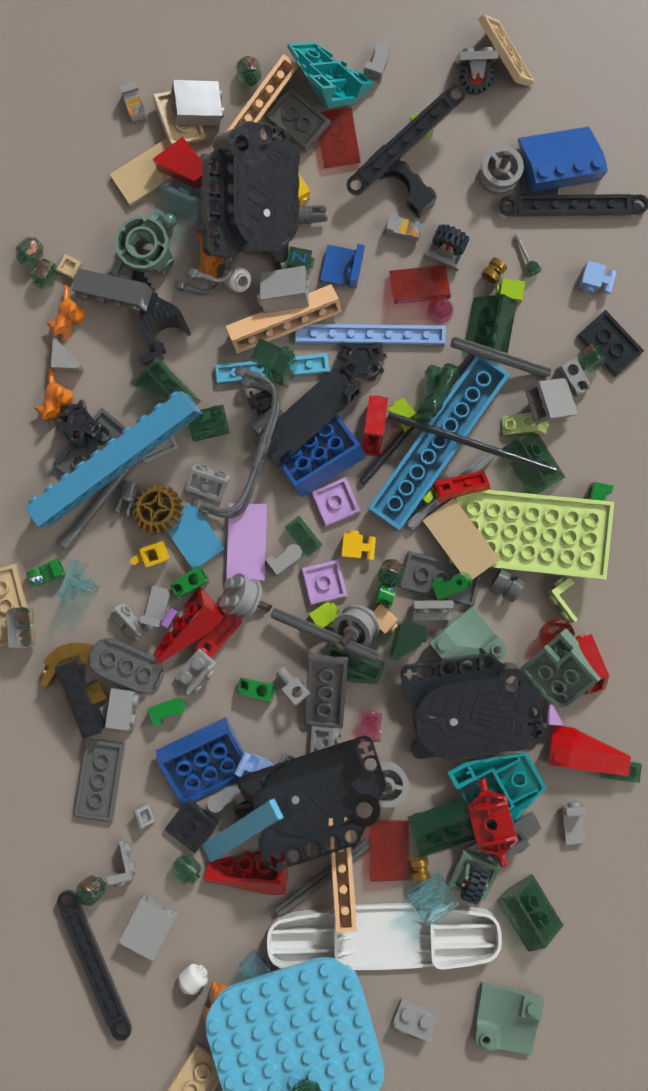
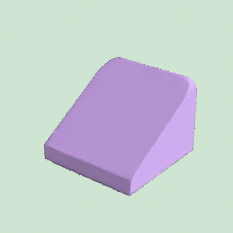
M546 704L544 722L549 725H563L553 705Z

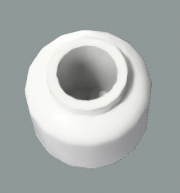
M236 265L232 277L224 283L235 292H244L251 284V275L246 269ZM230 267L226 269L223 277L228 274Z
M189 965L179 974L178 986L181 991L187 995L197 994L207 985V970L202 965Z

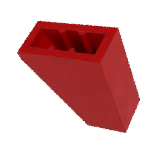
M183 137L153 158L158 171L197 190L202 187L203 161Z
M369 395L362 450L365 455L380 456L388 404L387 397Z
M592 634L579 635L575 639L579 642L580 650L590 666L601 678L586 691V694L589 695L605 690L610 675Z

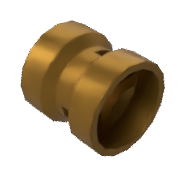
M492 257L489 261V266L484 268L481 275L489 283L496 284L500 279L499 276L507 270V266L500 259Z
M427 857L409 859V866L412 868V881H425L431 878L430 871L427 868L429 864Z

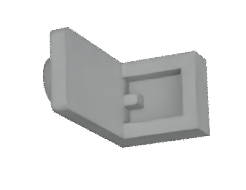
M152 586L145 615H141L140 623L145 624L144 628L155 630L156 627H162L161 623L165 617L171 590Z
M570 801L568 804L561 805L565 843L567 845L585 843L583 815H587L586 806L579 801Z
M126 837L119 841L125 870L110 873L106 877L108 885L122 886L126 884V881L132 880L135 876L136 865L134 861H131L130 856L132 854V846L130 842H127Z

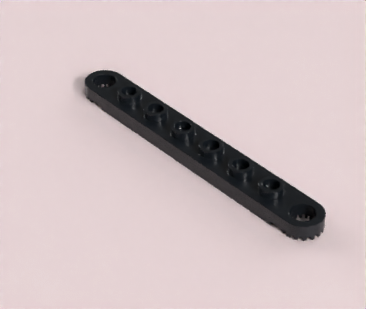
M459 83L453 84L439 95L348 178L346 183L348 192L351 195L358 196L368 189L464 102L466 97L465 87ZM459 90L462 96L459 99H454L451 96V92ZM357 180L361 183L359 190L351 188L350 185L353 181Z
M642 194L509 195L503 197L499 203V211L504 216L641 215L648 209V199ZM635 201L643 202L644 207L636 208ZM511 202L513 204V209H505L503 206L504 203Z
M65 890L58 896L57 906H59L62 918L113 1038L125 1041L132 1032L131 1022L79 898L74 891ZM66 895L71 896L73 900L70 906L63 903V897ZM119 1025L125 1026L127 1033L119 1034L116 1027Z

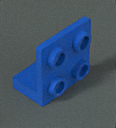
M357 244L356 250L327 245L320 281L357 289L365 245Z

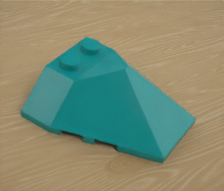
M316 42L290 43L287 46L316 97L327 108L354 105L374 85V82L358 69L356 71L351 70L347 67L348 63L344 60L340 63L333 58V53Z
M527 752L465 762L447 772L467 806L480 795L481 791L478 780L486 778L488 790L508 797L507 802L513 822L547 788ZM494 819L487 820V826L490 829L498 827Z

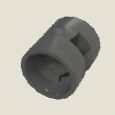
M500 569L489 589L496 594L502 593L503 598L513 603L521 593L525 581L517 576L511 577L510 572Z

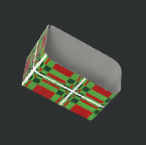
M26 607L10 608L6 613L8 647L24 648L36 645L33 609ZM26 611L29 613L30 622L28 624L22 625L18 622L17 617L20 612ZM22 631H29L31 633L30 643L22 644L19 641V634Z

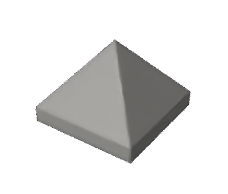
M149 804L133 810L139 829L155 822Z

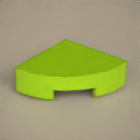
M432 488L421 501L425 505L428 504L436 496L437 492Z

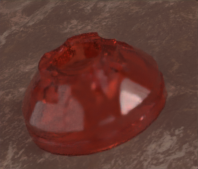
M553 619L545 623L539 631V640L543 648L565 629L575 637L574 629L570 623L563 619ZM552 626L559 627V629L556 632H549V629Z

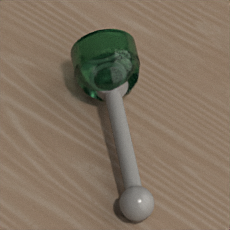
M515 234L514 240L518 241L528 262L525 266L527 276L537 275L542 271L539 263L530 260L521 241V235Z

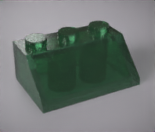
M505 294L474 297L466 340L508 353L517 302Z
M529 432L502 448L503 450L556 467L555 474L552 475L506 459L528 494H539L565 478L539 434Z
M399 620L389 658L397 660L419 648L422 643H426L428 631H425L426 626Z
M463 798L407 817L420 858L476 839L471 818Z
M533 874L506 889L497 900L528 952L546 948L564 926Z

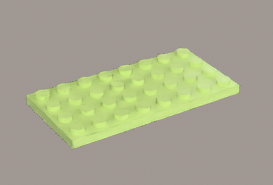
M486 490L456 498L457 503L500 559L490 568L607 580L614 502Z

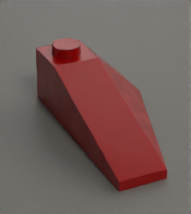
M201 587L195 591L184 605L187 609L181 618L177 616L172 632L168 631L154 651L157 663L160 664L211 632L215 626L221 623L223 616L220 607Z
M553 725L549 765L629 776L630 755L573 727Z
M249 851L245 852L242 856L234 858L229 856L217 859L211 863L209 861L204 881L261 894L285 896L288 868L271 872L266 869L260 851L254 853ZM284 852L280 853L282 857L278 859L271 856L269 865H273L276 868L277 863L283 861V865H287L284 860Z

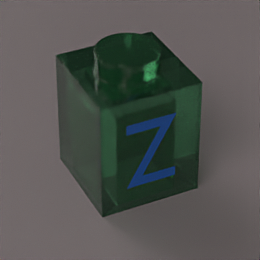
M290 246L286 267L305 266L309 275L310 269H313L315 264L312 250Z

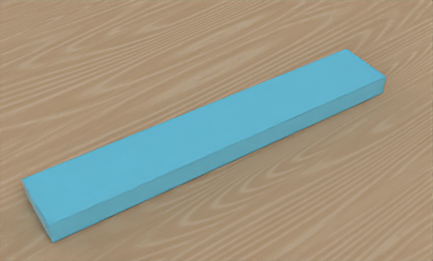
M327 353L215 365L217 385L241 383L242 377L234 374L236 366H242L248 370L261 373L262 376L268 379L329 373Z
M272 799L202 844L210 863L283 818V815L275 800Z

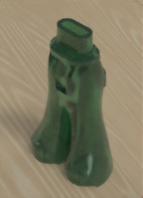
M446 363L441 369L435 365H429L424 371L426 385L417 410L418 422H430L432 417H435L442 409L446 394L460 376V370L457 366Z

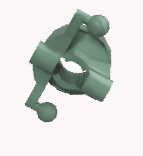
M156 209L150 216H136L126 220L119 227L115 236V248L118 257L109 274L132 280L128 274H120L124 265L135 271L148 272L155 269L160 274H167L173 267L174 260L169 249L170 241L165 228H173L176 225V217L173 214H164L159 209ZM142 241L145 244L153 245V249L148 254L140 255L137 251Z

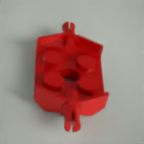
M486 778L479 779L480 795L468 804L479 850L498 856L500 867H507L506 851L512 848L519 840L516 836L508 806V797L488 790ZM494 819L498 827L490 829L487 826V820Z

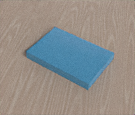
M191 504L180 510L183 516L178 517L180 523H174L176 529L169 528L168 534L192 569L202 566L226 550L199 509L191 506Z

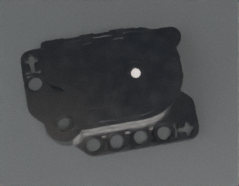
M246 121L236 128L217 136L214 141V150L206 157L202 164L203 251L207 256L232 258L243 252L249 255L267 254L271 261L276 264L287 261L289 242L293 240L298 229L300 148L297 144L289 143V134L286 129ZM261 129L266 132L265 140L260 136ZM279 135V137H281L282 140L280 141V138L277 137L273 138V136ZM210 160L216 164L215 171L209 168ZM210 181L216 184L215 192L209 188ZM210 201H213L216 205L215 212H212L209 208ZM211 221L216 225L215 232H212L209 228ZM210 244L215 246V250H213V248H210Z
M479 653L407 664L400 670L404 698L413 705L412 720L418 737L413 741L411 751L417 759L432 757L447 760L467 759L480 755L525 750L530 747L529 742L539 741L544 736L539 691L528 682L525 673L514 663H502L489 653ZM483 658H491L492 662L489 667L481 665ZM466 660L472 662V667L469 670L462 669V663ZM446 663L453 665V670L450 673H445L442 670ZM431 666L434 668L431 676L423 674L425 667ZM416 668H419L421 675L418 678V674H412L410 679L406 675L404 676L409 669L412 673L418 672ZM515 676V679L511 684L505 685V682L509 677ZM531 708L537 709V715L533 718L527 716V712ZM531 723H535L536 729L539 730L538 732H536L535 736H533V734L530 733L533 731V725Z
M360 736L248 773L241 778L240 782L243 790L254 795L255 810L274 799L283 815L282 819L264 829L258 840L264 865L271 872H276L358 844L366 827L374 824L379 818L381 811L379 800L386 787V780L374 743L368 736ZM362 739H365L366 742H370L368 751H373L374 755H368L362 759L361 754H365L363 748H359V744H361ZM372 758L376 761L377 766L374 770L366 769L365 761ZM361 802L369 803L372 807L371 815L368 817L360 816L357 812L358 804ZM329 818H333L332 826H329ZM348 831L356 832L357 840L355 842H348L345 835ZM329 837L337 839L338 845L336 848L330 849L327 847L326 840ZM310 843L318 846V853L316 855H310L307 852V846ZM290 850H296L299 853L297 861L293 862L288 859V852ZM284 852V860L287 865H283V861L277 863L276 868L273 865H269L271 856L278 859L282 857L280 853Z

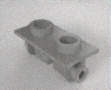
M124 603L114 607L110 613L111 619L120 628L124 624L127 625L123 631L131 640L137 642L143 634L149 631L147 628H144L145 624L140 623V620Z

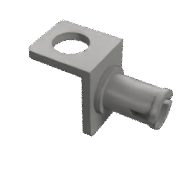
M286 667L277 671L276 676L285 685L282 690L294 705H298L310 695L309 690L304 686V682L297 676L294 678ZM301 688L302 695L298 698L293 697V694Z

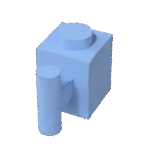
M587 261L583 268L578 288L583 289L586 293H596L601 285H604V293L611 294L617 271L609 270V274L606 276L604 275L606 265Z
M244 752L234 774L242 777V775L244 776L274 764L266 758Z

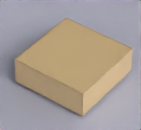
M65 254L56 271L75 280L78 268L81 269L83 264Z

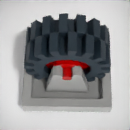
M484 47L481 51H474V48H464L455 57V65H463L459 73V81L461 82L460 85L465 87L466 92H469L471 95H478L485 92L492 85L494 69L490 65L498 59V50H493V47Z
M439 221L424 257L458 271L474 235Z

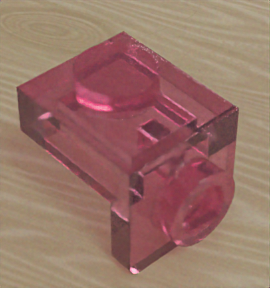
M372 710L362 713L361 736H368L373 742H381L382 713Z

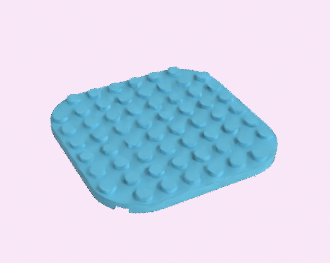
M314 958L233 984L222 990L214 998L212 1005L208 1009L206 1034L223 1091H299L300 1085L302 1086L300 1091H306L304 1089H307V1086V1091H309L310 1086L307 1084L309 1081L304 1082L302 1081L303 1079L319 1084L315 1088H311L312 1090L310 1091H379L382 1086L384 1064L360 980L348 964L346 965L335 958Z

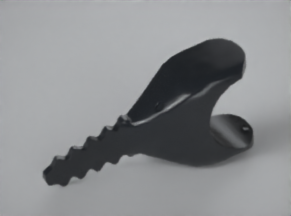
M134 270L131 279L146 283L151 288L152 284L148 283L147 277H144L145 273ZM151 288L153 291L147 310L140 313L139 329L150 352H154V340L163 329L175 327L184 331L187 336L192 334L179 308L159 298L158 293H154L155 289Z

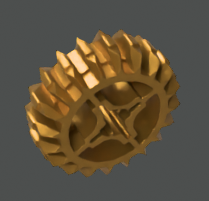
M154 484L153 489L147 486V492L141 490V497L135 496L138 503H132L133 507L136 508L132 510V514L135 515L133 519L140 529L143 528L145 533L149 532L151 535H155L157 532L161 536L163 530L169 533L170 527L176 529L174 523H180L178 517L183 516L180 510L184 509V506L180 504L183 500L181 497H178L177 491H173L172 487L166 488L163 484L160 488L157 484ZM165 498L170 499L171 509L166 506ZM145 511L150 513V522L146 520Z

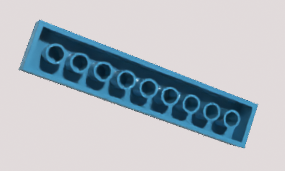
M476 356L428 424L466 437L510 374L491 360ZM422 431L367 511L399 532L461 443Z
M182 391L172 393L168 397L169 400L164 404L159 403L152 409L153 412L151 414L141 416L136 421L137 424L135 426L125 428L121 432L122 435L120 437L109 440L105 444L106 447L104 449L93 452L88 461L80 462L74 467L76 470L72 473H66L59 478L60 482L56 485L52 484L45 488V493L40 497L35 496L29 500V505L25 509L38 527L52 526L203 414L190 395Z

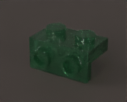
M224 405L201 409L200 411L203 414L189 423L193 442L230 434Z

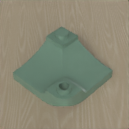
M473 606L428 642L440 659L489 653L496 659L501 660L506 654L505 644L490 629ZM496 646L500 648L498 654H495L493 651ZM483 658L481 665L489 667L492 662L491 658ZM470 660L462 663V669H471L472 662ZM450 663L445 664L451 672L453 670V665Z
M567 629L563 630L520 668L535 688L549 702L559 707H567L601 679L584 657L579 648V642Z
M481 982L474 1031L477 1045L485 1050L494 1051L495 1049L532 1055L538 1024L542 1018L543 997L539 994L522 992L518 988ZM484 1037H489L487 1042L482 1041Z

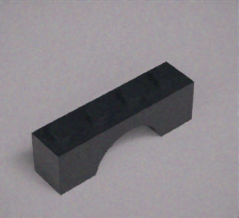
M383 144L375 153H377L385 144ZM403 160L397 161L379 178L380 180L389 177L397 178L407 186L409 196L406 206L418 218L422 217L436 202L437 196L435 191L431 187H427L423 183L422 178L418 174H414L410 170L409 165Z
M79 655L60 660L55 670L82 738L85 739L101 734L106 724L100 708L93 704L88 694L85 670Z

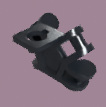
M342 343V350L340 353L338 352L336 357L342 361H347L339 371L344 373L349 380L352 381L355 377H367L374 382L379 374L384 373V369L378 363L388 358L386 353H383L382 343L374 345ZM351 364L356 367L353 371L349 368ZM373 364L374 369L369 370L368 368Z
M83 399L79 400L77 404L69 403V412L59 413L60 423L54 417L51 418L56 424V429L61 431L68 439L70 447L80 445L81 448H86L88 443L87 435L93 440L99 441V435L106 430L105 426L94 420L88 413ZM90 424L95 427L93 432L88 430ZM75 432H80L79 438H76Z

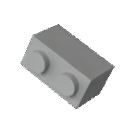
M111 688L105 728L129 731L132 729V726H135L137 715H134V710L139 704L137 691Z

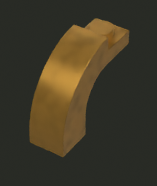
M86 642L68 643L53 650L43 661L49 668H45L42 672L40 684L45 687L52 686L57 677L55 667L60 660L79 655L81 662L90 666L89 652L94 644Z

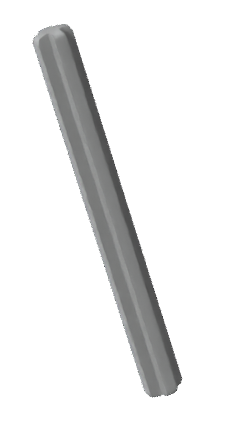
M485 452L459 476L479 472L495 458V455ZM435 496L406 522V525L411 530H414L443 503L438 502Z

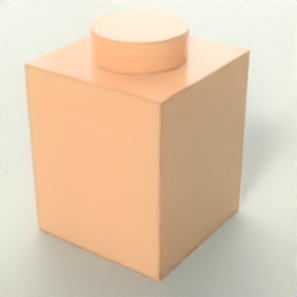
M382 604L373 611L378 620L379 629L384 634L387 631L391 633L398 626L395 623L398 619Z

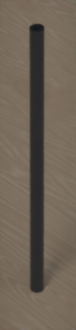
M469 353L418 411L417 416L420 421L475 358L473 354ZM411 427L406 432L402 430L360 477L359 481L365 484L414 428Z
M390 412L388 415V419L552 475L555 474L556 467Z

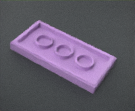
M229 503V508L234 506L236 503ZM243 504L231 513L237 512L243 506ZM249 504L241 515L228 518L226 579L242 573L246 575L248 580L265 581L267 504Z

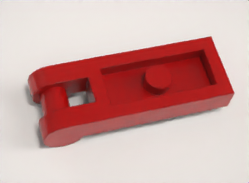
M485 471L443 479L432 484L434 491L437 492L436 498L440 503L446 502L450 498L490 490V484Z
M225 613L221 623L206 634L193 650L196 652L198 649H201L212 658L243 621L238 619L234 613L230 615ZM207 642L212 646L210 650L204 647Z

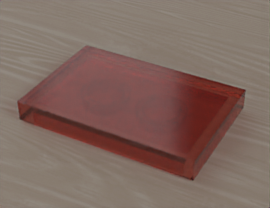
M346 107L320 112L331 121V125L319 138L324 169L361 163L352 108Z
M445 265L389 271L394 304L451 298Z
M377 820L370 826V881L409 880V820Z

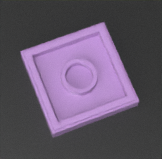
M346 477L311 491L325 527L361 512Z
M339 559L301 568L310 606L348 597Z

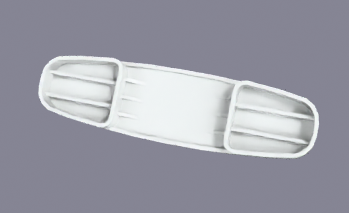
M422 903L356 905L357 932L336 933L335 907L287 913L273 919L267 936L268 956L274 965L282 969L314 958L331 957L346 965L348 964L353 970L411 969L434 966L437 969L444 970L491 962L498 956L502 944L500 925L490 911L469 906Z

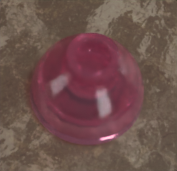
M437 297L430 302L428 315L433 321L445 323L453 316L454 306L448 298Z

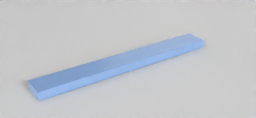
M311 324L295 331V344H342L346 342L352 345L382 343V345L445 346L446 326Z

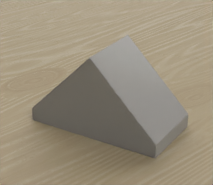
M55 338L52 342L51 368L57 372L82 373L84 369Z

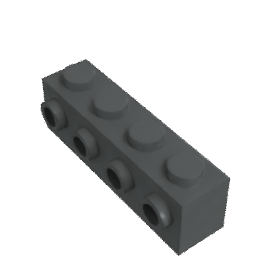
M78 268L72 290L78 294L77 297L82 300L89 301V299H93L95 302L105 305V302L111 303L110 305L116 308L124 306L133 312H138L139 310L146 312L153 291L146 283Z

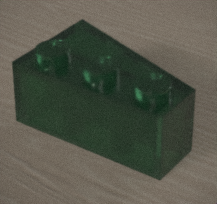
M259 338L250 360L257 363L256 366L259 369L264 368L263 373L270 381L288 388L297 370L296 354L288 347L283 346L281 348Z
M159 357L131 383L164 402H167L169 400L168 397L176 391L178 393L182 391L190 395L196 405L202 401L169 365Z
M329 644L325 654L326 656L348 657L346 681L352 683L378 684L385 667V662L379 659L376 663H373L346 650L338 651L332 644Z

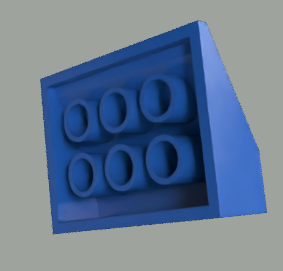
M589 126L518 138L530 193L556 187L560 188L601 181L608 172L604 152Z
M337 415L283 463L281 468L302 498L366 457L359 442Z
M227 717L156 750L157 763L182 805L188 797L195 801L242 778L234 773L244 751Z

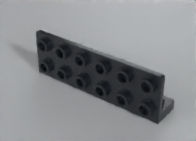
M337 367L333 368L278 417L267 457L279 468L362 393V384L357 379L352 382ZM264 431L253 440L257 447Z

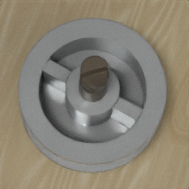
M497 146L489 150L484 156L480 167V180L484 187L491 192L499 194L507 193L514 189L524 169L521 155L515 149L508 146Z
M238 573L226 580L225 589L219 602V606L224 613L229 615L234 613L238 619L246 620L254 613L257 607L265 611H269L272 608V605L260 600L262 587L258 580H248L246 575Z
M357 604L345 607L341 614L334 619L332 625L333 633L343 636L335 645V648L341 651L350 640L368 647L379 633V623L374 612Z
M388 761L380 762L386 780L385 790L379 800L380 807L390 808L397 806L407 796L409 790L408 778L399 765ZM377 764L373 765L369 770H374Z

